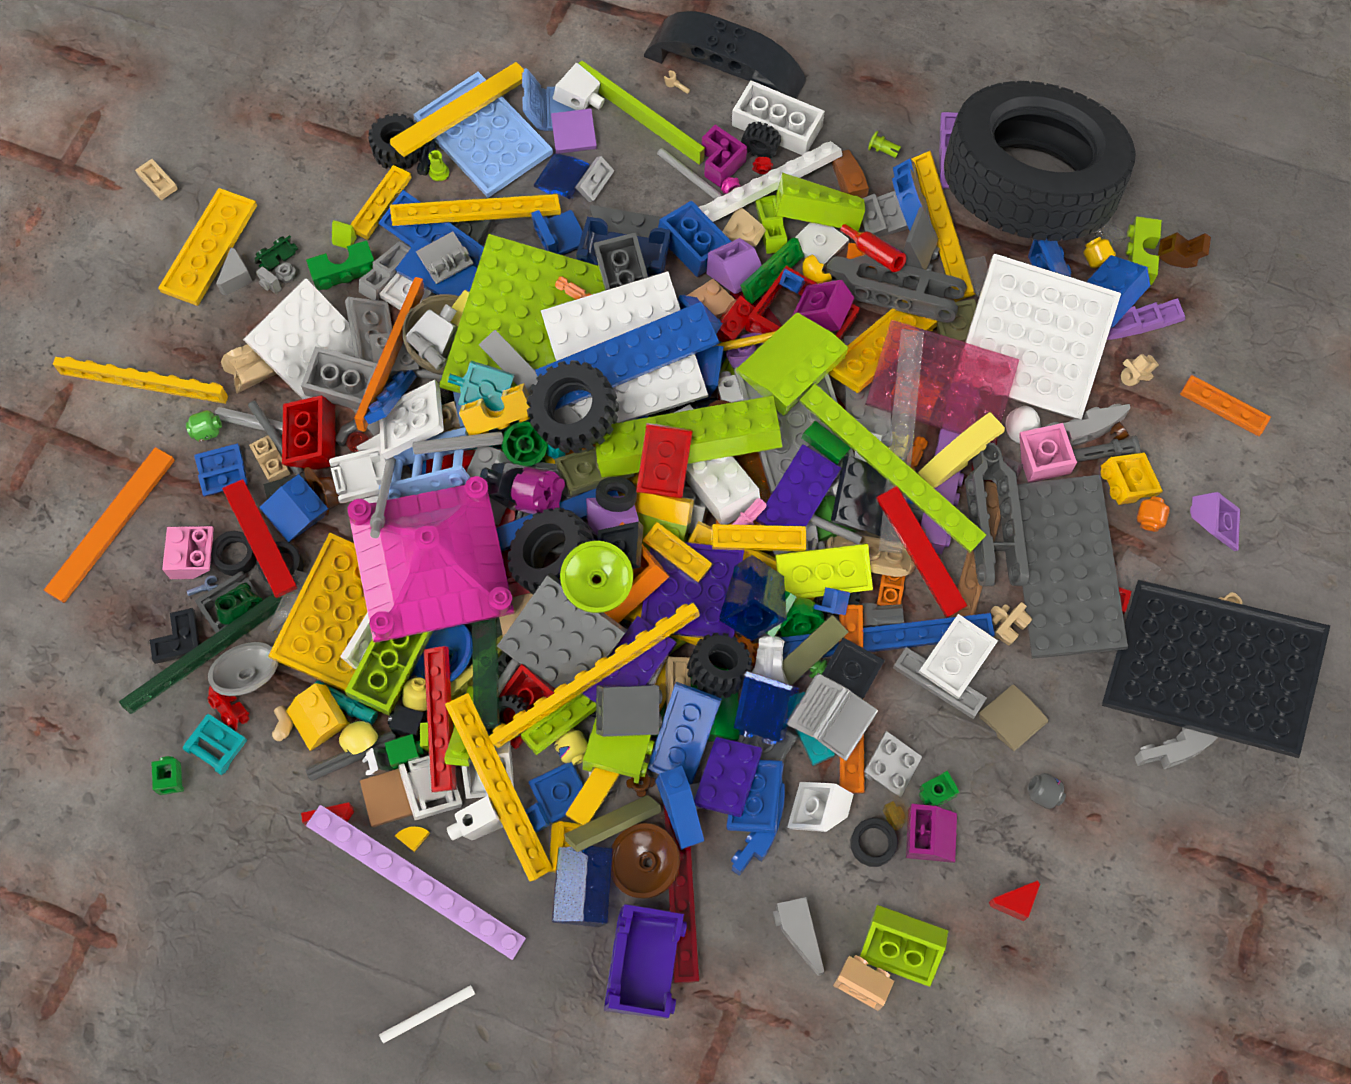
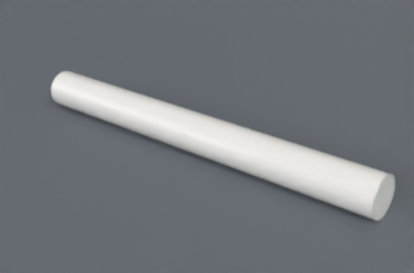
M470 985L380 1033L379 1036L382 1042L385 1043L475 995V992Z

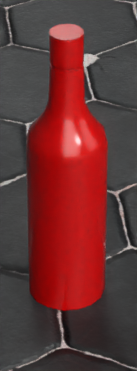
M846 224L842 225L841 232L856 242V247L859 251L892 272H898L902 269L906 262L905 253L871 232H858Z

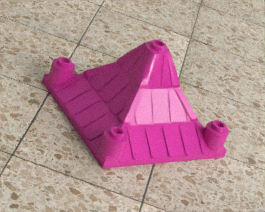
M474 476L469 478L465 485L387 500L384 513L385 524L378 538L370 536L371 516L375 513L377 502L368 503L364 499H355L347 507L374 643L514 614L512 595L508 586L489 499L488 484L483 478Z

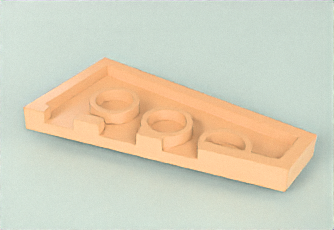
M711 279L687 295L697 297L718 319L730 303L735 300L714 279Z

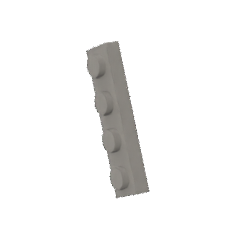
M906 647L894 664L893 669L974 719L987 697L967 686L960 698H955L918 673L926 659Z

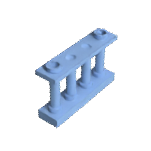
M463 427L440 433L427 440L468 436V432ZM413 447L393 456L396 461L387 500L464 485L471 477L462 466L463 452L472 448L414 454ZM454 453L453 467L442 470L443 456ZM433 459L432 473L421 475L423 461ZM413 464L412 477L401 480L403 466Z

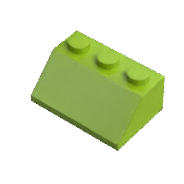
M877 905L860 957L866 960L869 965L930 987L946 949L948 930Z

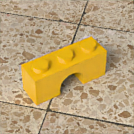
M525 383L503 391L501 399L504 403V408L500 411H492L487 408L483 398L462 405L459 415L468 435L489 433V430L494 428L504 429L511 422L517 420L523 422L530 419L527 415V409L530 408L527 405V397L530 395Z

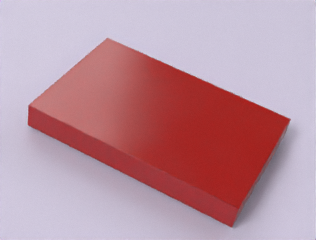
M646 423L636 492L682 499L693 430Z

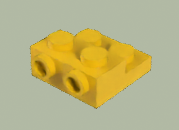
M1145 453L1110 457L1101 465V476L1107 480L1110 486V496L1112 499H1116L1118 505L1136 503L1140 498L1158 496L1163 492Z

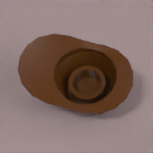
M305 467L306 481L328 508L325 514L328 515L329 509L340 504L338 499L340 495L336 492L334 480L332 477H317L312 469Z

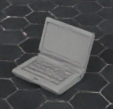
M818 673L807 688L800 703L793 710L786 724L816 738L847 761L878 710L841 684Z

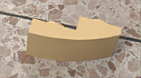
M268 435L249 445L269 482L280 480L290 475L287 466L282 464L281 455Z

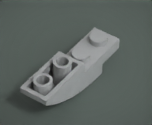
M1114 404L1102 409L1094 407L1086 411L1082 420L1077 418L1063 423L1071 447L1090 442L1108 433L1117 422H1121L1130 410V404ZM1053 422L1048 424L1047 426L1059 424V422Z
M1182 728L1183 731L1176 737L1177 739L1167 740L1163 742L1162 746L1155 747L1154 744L1141 747V751L1135 756L1137 766L1161 761L1163 769H1167L1195 757L1209 747L1218 737Z

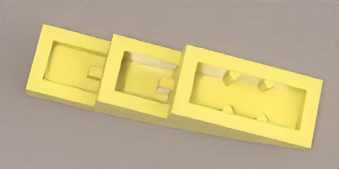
M989 412L948 444L918 472V475L935 489L965 468L969 460L978 455L980 451L986 449V444L1004 432L1005 427Z

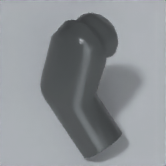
M355 419L341 427L335 439L337 445L344 446L353 432L356 434L363 432L357 429Z

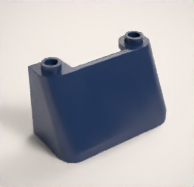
M587 216L576 260L598 266L593 243L627 234L609 232L608 225L603 219ZM654 228L650 231L649 238L637 236L648 278L664 273L671 237V230Z

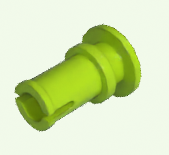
M876 131L869 142L868 150L870 151L873 147L876 149V152L881 151L896 159L898 153L892 151L891 148L899 152L901 146L886 140L884 136H877L879 131Z
M431 151L432 154L429 153L428 156L431 163L429 175L434 181H443L449 176V168L443 162L440 151Z

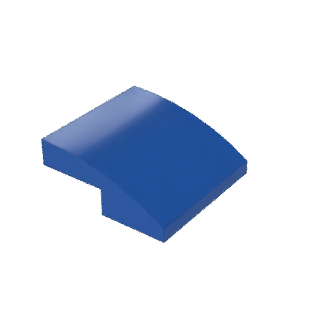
M238 443L194 455L204 497L223 492V487L242 479L248 485L244 461Z

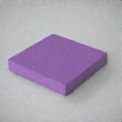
M591 109L551 113L556 154L597 149Z

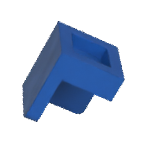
M825 587L822 605L815 604L814 609L846 615L850 592Z

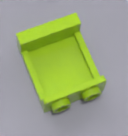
M595 719L583 758L582 770L592 772L593 767L633 777L634 783H639L640 776L645 777L648 768V763L645 762L646 755L652 754L655 741H651V735L603 737L596 734Z

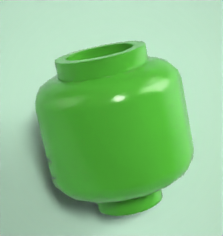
M208 410L192 414L189 417V421L186 422L189 436L198 442L216 438L219 434V428H222L219 416H215Z

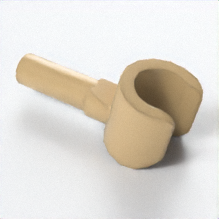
M668 71L670 78L664 76L666 86H676L688 94L690 89L677 80L674 71Z

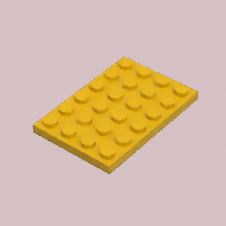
M329 533L268 655V658L343 691L346 690L356 669L352 668L340 656L368 612L354 543Z

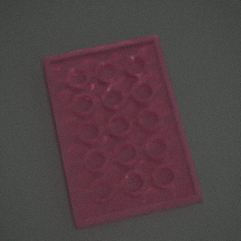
M891 320L865 405L957 434H962L989 412L1001 423L1020 359ZM997 437L990 441V443L995 444Z

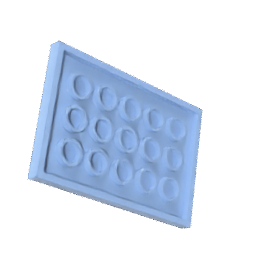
M476 72L414 113V119L417 122L421 121L486 81V79L479 72ZM502 96L434 138L435 142L487 198L553 154V149Z

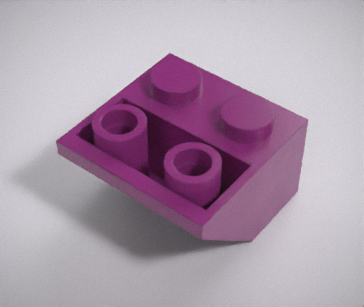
M911 804L908 809L906 858L955 863L957 813L938 806Z

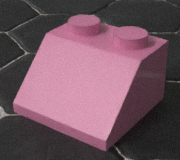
M1063 423L1019 433L1021 462L1028 483L1072 473L1077 461Z

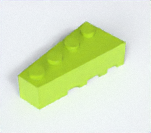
M782 172L776 193L777 216L841 228L843 224H846L859 231L865 213L864 199Z

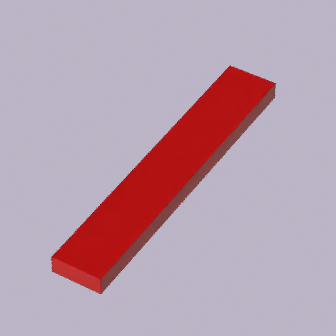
M242 479L223 487V492L275 597H281L298 589L244 480Z
M896 486L876 498L945 617L947 618L967 606L966 602L899 488Z
M441 646L424 649L431 792L434 793L457 790L455 765L445 764L444 759L453 733V720L445 706L446 703L452 701L449 648Z

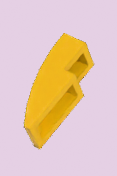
M637 492L634 505L636 512L687 526L691 522L694 500Z

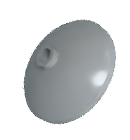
M250 642L235 646L224 652L214 661L208 673V681L212 689L222 695L240 696L262 687L270 680L278 666L277 661L268 658L272 647L261 642Z

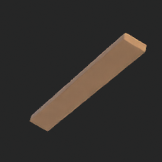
M987 481L984 491L987 492V514H990V519L988 520L990 536H993L994 542L1001 516L997 486L995 483ZM973 550L971 553L967 551L957 587L967 606L949 618L957 617L958 614L961 616L975 615L982 586L979 585L977 580Z

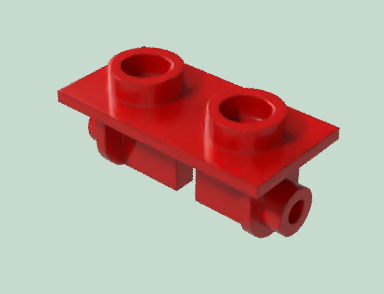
M210 685L207 697L210 706L218 710L225 725L237 731L238 723L245 724L249 721L248 711L240 701L233 705L230 704L236 701V696L219 694Z

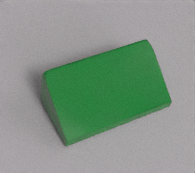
M816 421L805 430L801 437L836 465L840 463L851 449V447Z

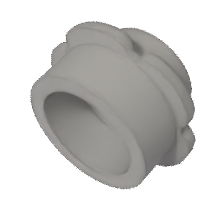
M283 263L276 267L275 276L281 282L289 283L294 280L296 269L290 263Z

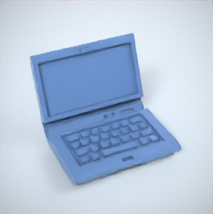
M527 68L524 69L522 73V87L524 88L523 112L537 129L553 131L551 113L575 111V109L553 99L555 87L541 88L540 83Z

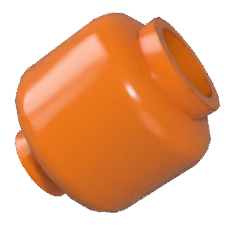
M1152 496L1150 499L1143 500L1140 503L1136 519L1142 529L1157 532L1166 526L1170 508L1164 503V499Z

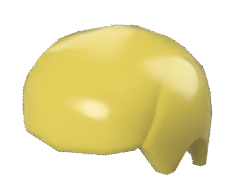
M357 721L348 724L339 737V744L345 752H348V749L352 754H358L371 747L377 741L378 734L370 723Z

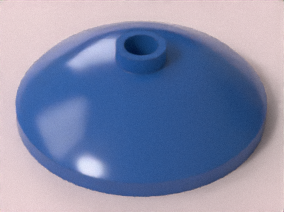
M465 625L434 630L425 649L441 646L449 648L450 682L461 675L472 655L473 638L470 630ZM423 651L414 672L417 678L425 679Z

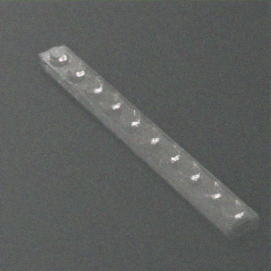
M901 329L889 449L911 468L924 331ZM887 479L885 481L884 493L895 487ZM902 493L903 497L907 502L908 498ZM882 511L879 551L901 554L903 544L884 511Z

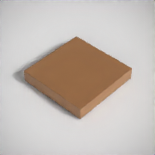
M399 769L360 780L372 828L413 815Z

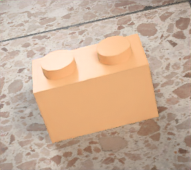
M857 955L854 958L849 956L833 986L879 1011L884 1006L894 981L890 979L891 975L880 968L874 970L868 967V962Z

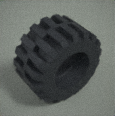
M393 113V116H389V114L384 115L385 118L382 119L380 117L377 119V123H373L372 129H369L368 139L374 159L385 169L388 167L391 169L393 165L401 169L404 167L408 169L412 167V163L416 164L418 162L417 158H420L423 146L403 157L389 143L391 138L413 126L416 122L411 117L407 118L404 114L398 116V113Z
M713 633L712 637L708 634L703 639H700L687 664V669H689L687 675L689 678H692L691 684L693 686L697 685L698 690L719 698L721 696L729 698L731 694L735 695L743 686L751 670L752 658H749L750 652L748 649H744L745 645L743 642H737L738 638L734 636L730 638L726 633L722 635ZM710 661H718L724 664L728 670H720L714 667Z

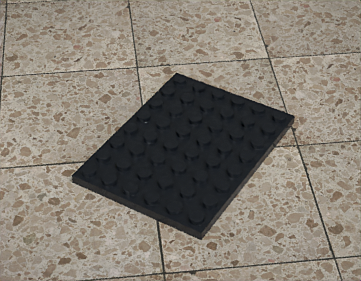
M1138 580L1125 622L1128 648L1117 650L1102 706L1299 758L1331 625Z

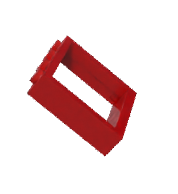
M788 266L784 268L804 278L805 284L798 293L801 296L807 285L818 284ZM783 271L749 315L745 330L748 332L765 334L777 331L780 326L762 316L784 287L779 284ZM851 304L844 319L845 322L835 335L840 340L843 339L860 310L854 304Z

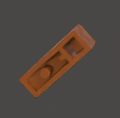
M850 150L842 151V156L831 162L841 192L860 198L867 197L869 187L863 170Z

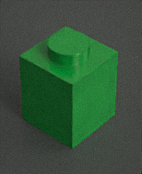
M412 734L385 742L387 755L393 770L399 769V764L403 763L405 767H408V761L421 758L420 755L424 754L423 748L420 747V740L416 741Z

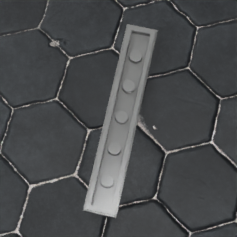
M494 330L479 346L503 371L515 374L513 381L516 385L525 383L529 395L532 396L529 390L532 384L536 385L538 382L535 370ZM569 405L559 408L554 412L555 420L561 424H572L581 420Z

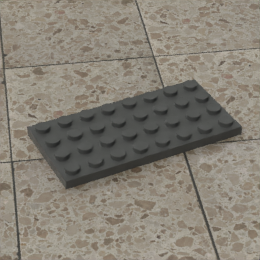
M1101 474L1017 484L1029 568V580L1026 586H1022L1024 603L1027 606L1025 611L1032 618V621L1028 624L1032 659L1127 649L1128 644Z

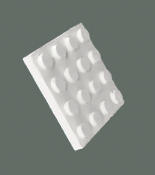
M304 279L243 339L302 399L312 398L304 394L301 385L315 346L354 357L349 322L307 279Z

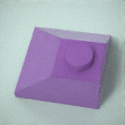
M1218 492L1192 497V506L1190 507L1192 518L1233 551H1238L1240 509Z
M586 498L588 525L596 534H598V530L619 526L622 522L625 524L638 522L635 505L627 511L612 512L602 508L596 501V498Z

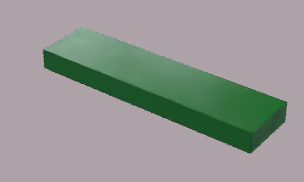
M791 238L740 285L745 299L750 304H753L772 286L786 266L792 268L804 257L798 238Z

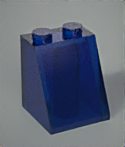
M753 555L735 565L719 620L751 641L786 621L784 576Z
M746 671L734 728L739 729V734L742 736L753 738V735L762 737L761 742L775 746L776 742L783 743L788 728L786 723L793 712L800 688Z

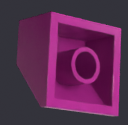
M843 280L807 285L793 315L797 312L828 331L840 330L854 300V296Z

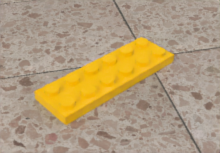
M218 188L158 287L160 292L198 306L226 260L230 248H233L257 207L256 201Z
M892 308L847 345L848 351L845 358L828 374L856 393H859L914 346L919 329L931 332L937 327L938 321L897 311Z

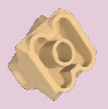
M248 344L224 354L221 361L224 372L234 375L236 393H240L277 374Z

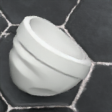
M1021 406L1009 413L1006 418L1005 428L1009 438L1020 444L1019 433L1041 428V422L1038 413L1033 408Z

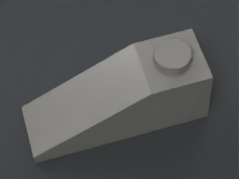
M806 897L777 903L776 911H773L775 925L781 927V932L817 976L823 975L824 968Z

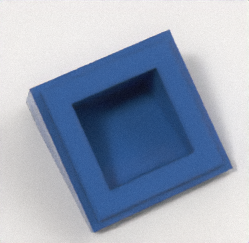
M784 269L779 284L798 294L804 286L805 280Z

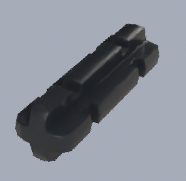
M435 139L424 144L419 159L420 163L417 166V173L419 175L426 176L430 168L428 167H430L431 163L428 156L429 153L432 154L431 151L435 150Z

